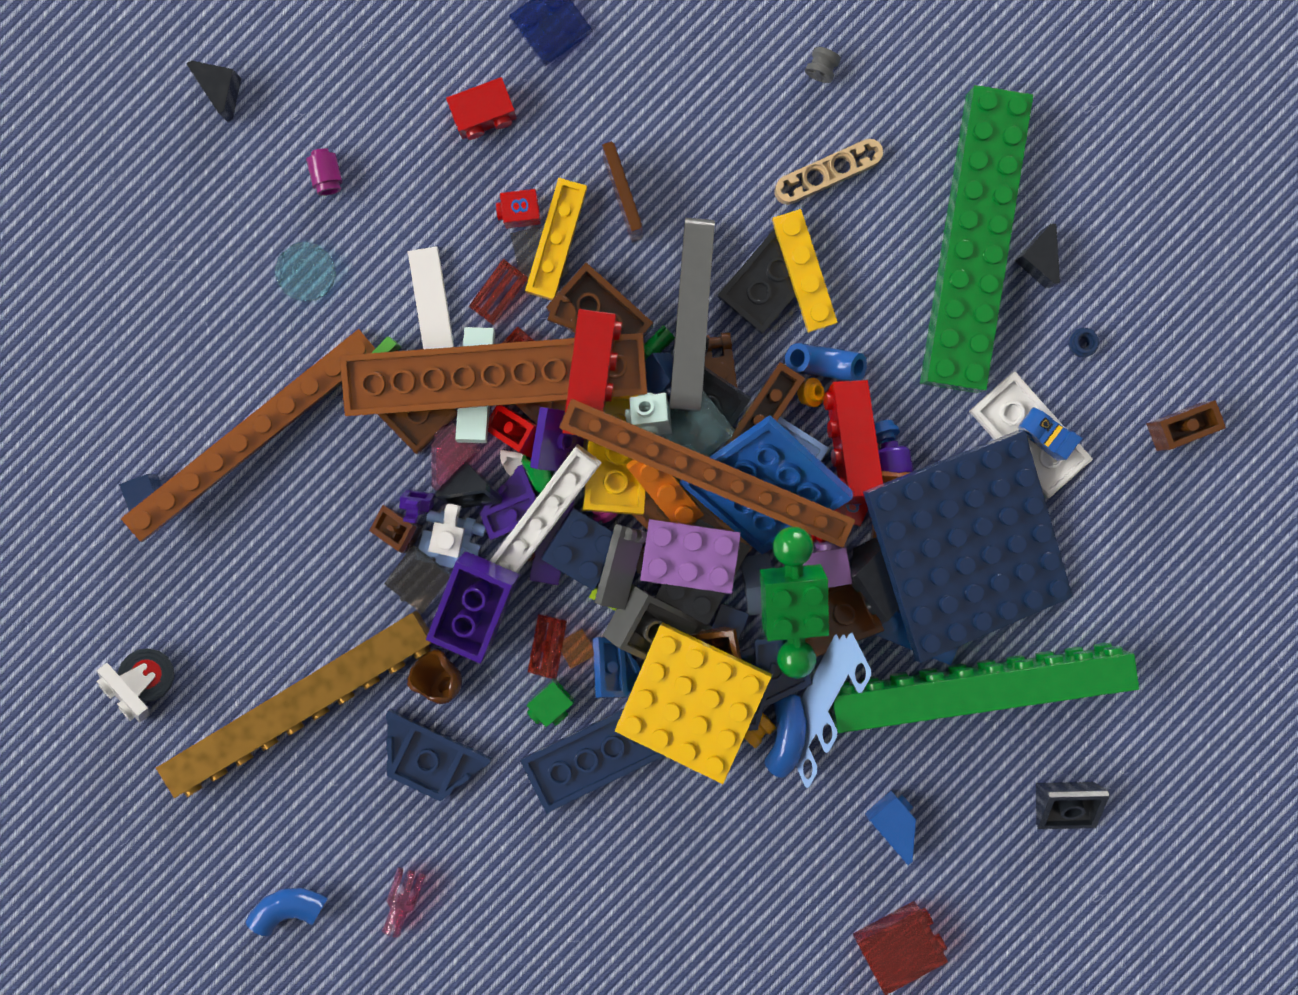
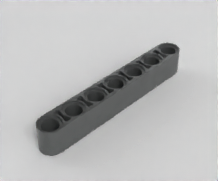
M685 217L670 409L701 410L715 220Z

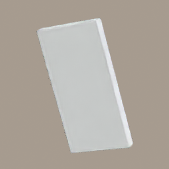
M1012 372L969 411L994 440L1018 431V426L1033 407L1045 412L1054 421L1063 426L1016 372ZM1027 437L1045 498L1053 496L1093 460L1084 448L1078 444L1067 460L1057 461Z

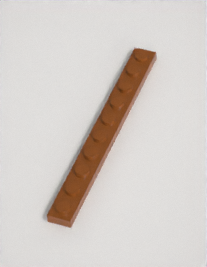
M359 329L356 330L124 515L121 520L140 542L147 540L342 383L341 355L372 353L375 347Z
M574 399L570 400L559 428L792 527L802 528L809 534L842 548L855 522V519Z

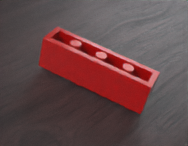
M584 309L578 310L565 412L571 399L602 412H605L606 402L612 401L614 384L609 383L610 371H616L618 353L613 352L614 340L620 341L622 322L617 321L616 314ZM562 430V433L575 435L568 431Z
M868 380L833 382L823 396L824 408L829 411L830 418L827 424L828 437L832 438L834 447L831 452V462L833 467L837 468L838 478L853 491V499L844 505L866 504L863 491L883 484Z

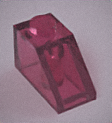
M454 423L450 426L447 424L443 425L434 434L436 440L431 444L432 487L436 491L465 462H469L481 450L476 443H457L455 440L456 424Z

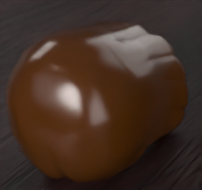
M438 649L429 651L420 657L410 669V674L407 678V685L412 691L440 705L451 702L459 694L462 687V675L459 669L446 657L444 652Z

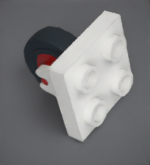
M150 648L139 649L129 654L121 662L118 673L108 663L97 670L100 677L97 683L101 690L110 699L116 696L120 701L117 703L120 711L130 721L136 718L139 723L149 716L148 707L144 703L156 701L163 697L172 687L174 680V668L170 659L162 652Z

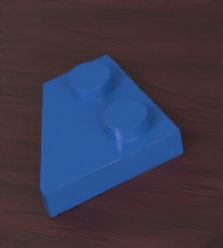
M605 637L593 638L596 698H629L639 675L638 672H640L636 660L632 658L630 653L619 649Z

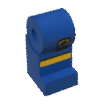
M1034 407L1018 426L1019 430H1025L1026 436L1030 438V441L1057 461L1067 460L1083 439L1073 431H1068L1045 412Z

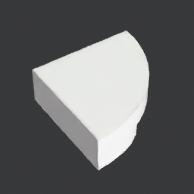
M500 450L501 463L511 477L515 472L514 470L519 465H522L523 454Z

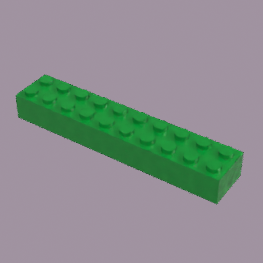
M974 85L965 97L920 384L972 393H980L987 390L1034 94Z
M1100 643L1093 645L1094 649L1083 651L1082 647H1072L1064 649L1065 654L1054 655L1052 651L1035 653L1036 658L1025 659L1021 655L1010 656L1006 658L1007 662L995 663V660H982L977 662V666L966 668V664H954L948 666L947 671L937 672L936 668L919 670V675L908 676L907 672L890 674V679L879 680L878 677L873 676L870 677L862 693L857 692L854 684H849V681H845L828 712L834 722L837 733L1134 691L1139 690L1134 653L1123 650L1122 646L1112 647V643ZM862 678L859 684H862L865 678Z

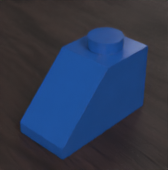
M890 791L866 811L865 815L905 863L909 865L913 862L916 819L910 813L913 807L902 794L897 798Z

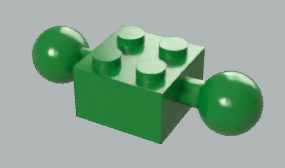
M787 527L776 535L773 542L774 554L778 561L784 564V567L760 569L762 626L767 641L787 640L778 651L777 663L780 670L786 676L799 679L809 675L816 665L815 651L809 643L805 642V638L829 636L828 578L821 564L803 566L813 553V541L808 532L799 527Z

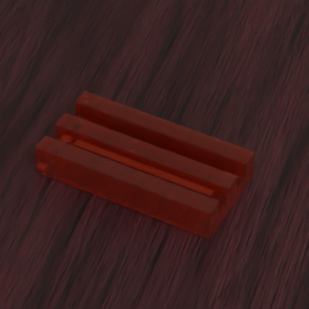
M503 259L468 307L494 325L528 277ZM508 269L509 271L505 275L503 280L491 294V296L483 305V307L480 308V304L483 302L488 293L500 279L505 270ZM514 275L518 277L516 282L493 313L489 315L487 313Z
M538 614L528 667L529 673L550 679L557 678L567 620ZM547 623H549V624H548L547 635H546V640H545V634H546V629H547ZM542 652H543L541 668L539 669V667H540V662H541V656H542Z

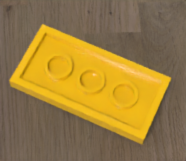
M638 395L612 397L611 402H606L604 413L626 422L625 410L630 409V397H637ZM588 440L587 451L602 463L584 486L583 510L643 515L645 489L628 470L626 465L633 459Z

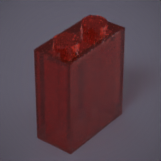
M915 901L853 933L884 995H888L948 963L943 953L948 949L939 933L934 935L929 927L934 924L927 909L925 907L920 909Z

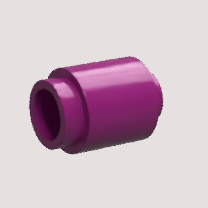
M326 148L313 150L311 156L306 159L313 188L317 190V194L320 196L340 192L342 178L336 154L329 152Z

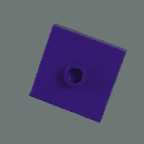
M540 407L530 468L557 471L577 444L583 448L584 438L577 435L562 433L563 429L559 428L565 415V410Z

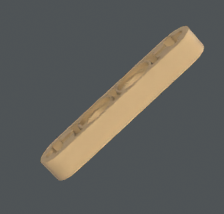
M866 139L787 174L777 182L775 197L782 204H793L876 166L883 156L882 146L875 139ZM865 147L869 151L874 150L875 154L872 157V161L869 157L860 159L857 163L860 167L857 168L855 158L863 154ZM839 158L846 159L850 164V170L843 174L837 172L834 168V161ZM816 170L823 175V182L820 185L815 186L808 182L807 174L810 171ZM801 176L802 185L807 191L803 192V188L800 186L793 191L792 197L788 193L782 194L781 191L784 188V183L792 187L798 184L800 180L797 177Z

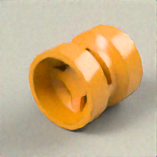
M762 713L758 730L747 731L744 738L756 749L762 743L764 735L773 733L777 727Z

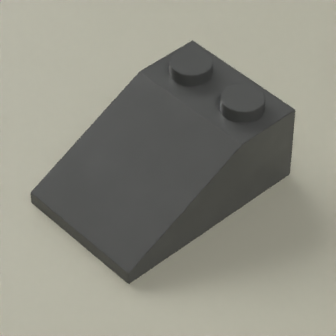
M632 584L625 610L616 609L602 636L619 649L645 660L662 622L686 634L709 630L712 626L709 624L707 626L656 598L654 594Z

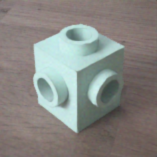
M647 393L637 397H630V409L625 410L626 422L656 435L672 433L670 405L666 393Z

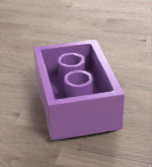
M649 519L640 581L732 594L741 533Z

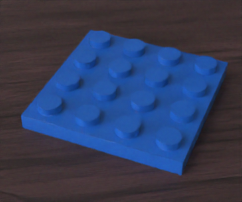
M770 415L710 456L714 460L831 510H836L853 499V491ZM680 480L682 487L731 529L740 532V536L761 554L773 549L774 539L782 529L792 527L684 480Z

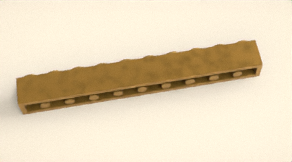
M418 610L412 612L156 767V770L173 798L178 797L182 793L186 797L191 796L203 788L201 785L202 781L210 778L214 782L227 774L226 767L235 762L237 766L242 765L254 757L251 752L261 747L265 751L278 743V735L286 731L288 736L304 727L303 720L310 716L316 720L328 713L330 710L327 706L337 700L339 705L353 698L355 696L353 690L361 685L365 690L380 681L379 674L386 670L392 674L406 665L403 660L413 654L417 659L431 650L429 647L431 642L426 640L429 628Z

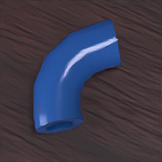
M795 343L788 348L785 355L786 366L801 374L845 381H860L863 379L867 369L865 355L853 351Z
M789 695L773 704L777 720V736L773 747L765 757V765L771 774L780 778L787 777L794 770L802 756L806 741L804 706L801 698L796 695Z
M305 888L281 889L264 897L250 912L245 923L251 931L261 936L272 935L278 924L286 919L296 918L312 926L328 898Z

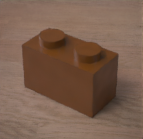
M1216 400L1200 402L1146 423L1156 451L1171 450L1226 428Z

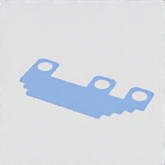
M852 632L847 638L844 634H842L840 639L837 634L834 635L811 679L813 684L807 687L801 698L806 717V741L802 756L796 767L806 788L810 787L817 774V765L809 749L815 735L817 734L826 753L830 751L837 738V729L828 711L848 674L858 693L863 692L871 677V668ZM860 663L866 669V677L862 684H859L855 677L856 667ZM825 724H829L832 728V739L828 744L824 742L822 735ZM807 759L811 761L813 768L809 779L803 773V765Z

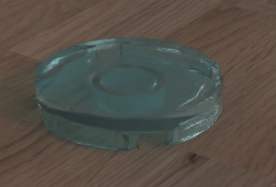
M310 242L292 244L277 259L275 266L277 283L288 296L302 302L316 301L324 297L333 287L336 277L335 263L330 254L319 245Z

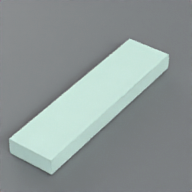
M464 327L463 346L495 343L494 328ZM490 406L458 408L455 437L457 443H487Z

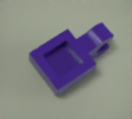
M405 490L400 496L399 503L400 509H406L403 522L416 524L419 515H423L425 512L429 513L434 506L435 494Z

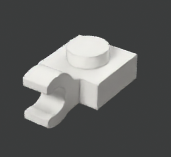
M450 503L446 505L444 523L434 522L428 552L455 558L459 557L465 528L457 527L461 506Z

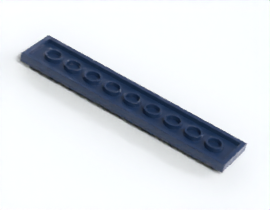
M782 640V645L786 643L787 640ZM754 644L740 651L741 660L755 666ZM776 661L775 671L770 682L764 708L812 685L813 683L809 675L799 679L790 678L780 670ZM623 708L521 758L520 762L547 814L664 757V755L615 732V728L624 710Z

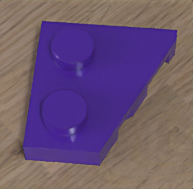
M523 464L519 465L507 482L498 489L497 492L503 497L502 503L485 505L479 512L490 540L512 532L538 497Z

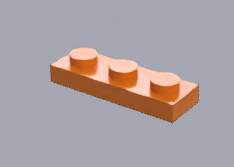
M634 459L626 464L628 470L671 522L691 525L704 515L700 507L684 487L680 485L676 477Z

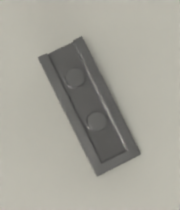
M615 524L594 603L625 610L641 548L646 541L647 534L645 531Z

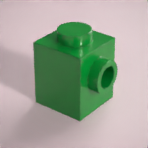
M554 678L528 701L526 706L529 710L527 713L538 725L542 723L547 727L553 723L556 726L568 716L566 710L573 705L574 698Z

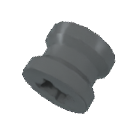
M814 47L811 54L813 60L807 64L805 73L819 82L831 83L834 77L833 69L839 65L841 57L828 48Z

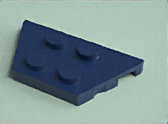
M389 709L386 713L388 734L386 738V750L388 752V760L386 762L387 776L438 801H442L457 787L468 781L479 770L486 767L492 759L392 709Z

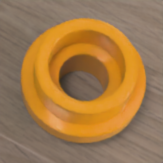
M817 378L805 379L797 390L799 401L808 407H818L823 401L825 392L821 382Z

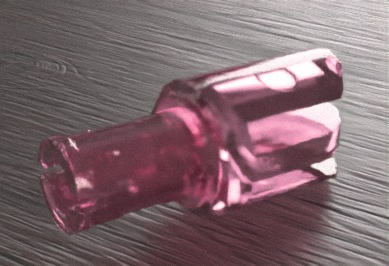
M397 868L386 900L390 910L385 925L382 928L384 934L390 936L391 931H394L393 937H400L407 913L413 911L416 907L426 874L419 873L412 895L409 897L415 871H407L400 893H397L403 875V868Z

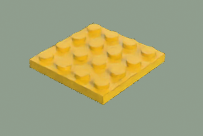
M662 622L615 728V732L723 784L773 674Z

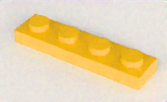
M558 178L525 289L526 293L553 300L556 296L586 196V185Z
M799 209L772 218L774 230L807 332L810 333L837 324V318L802 210Z

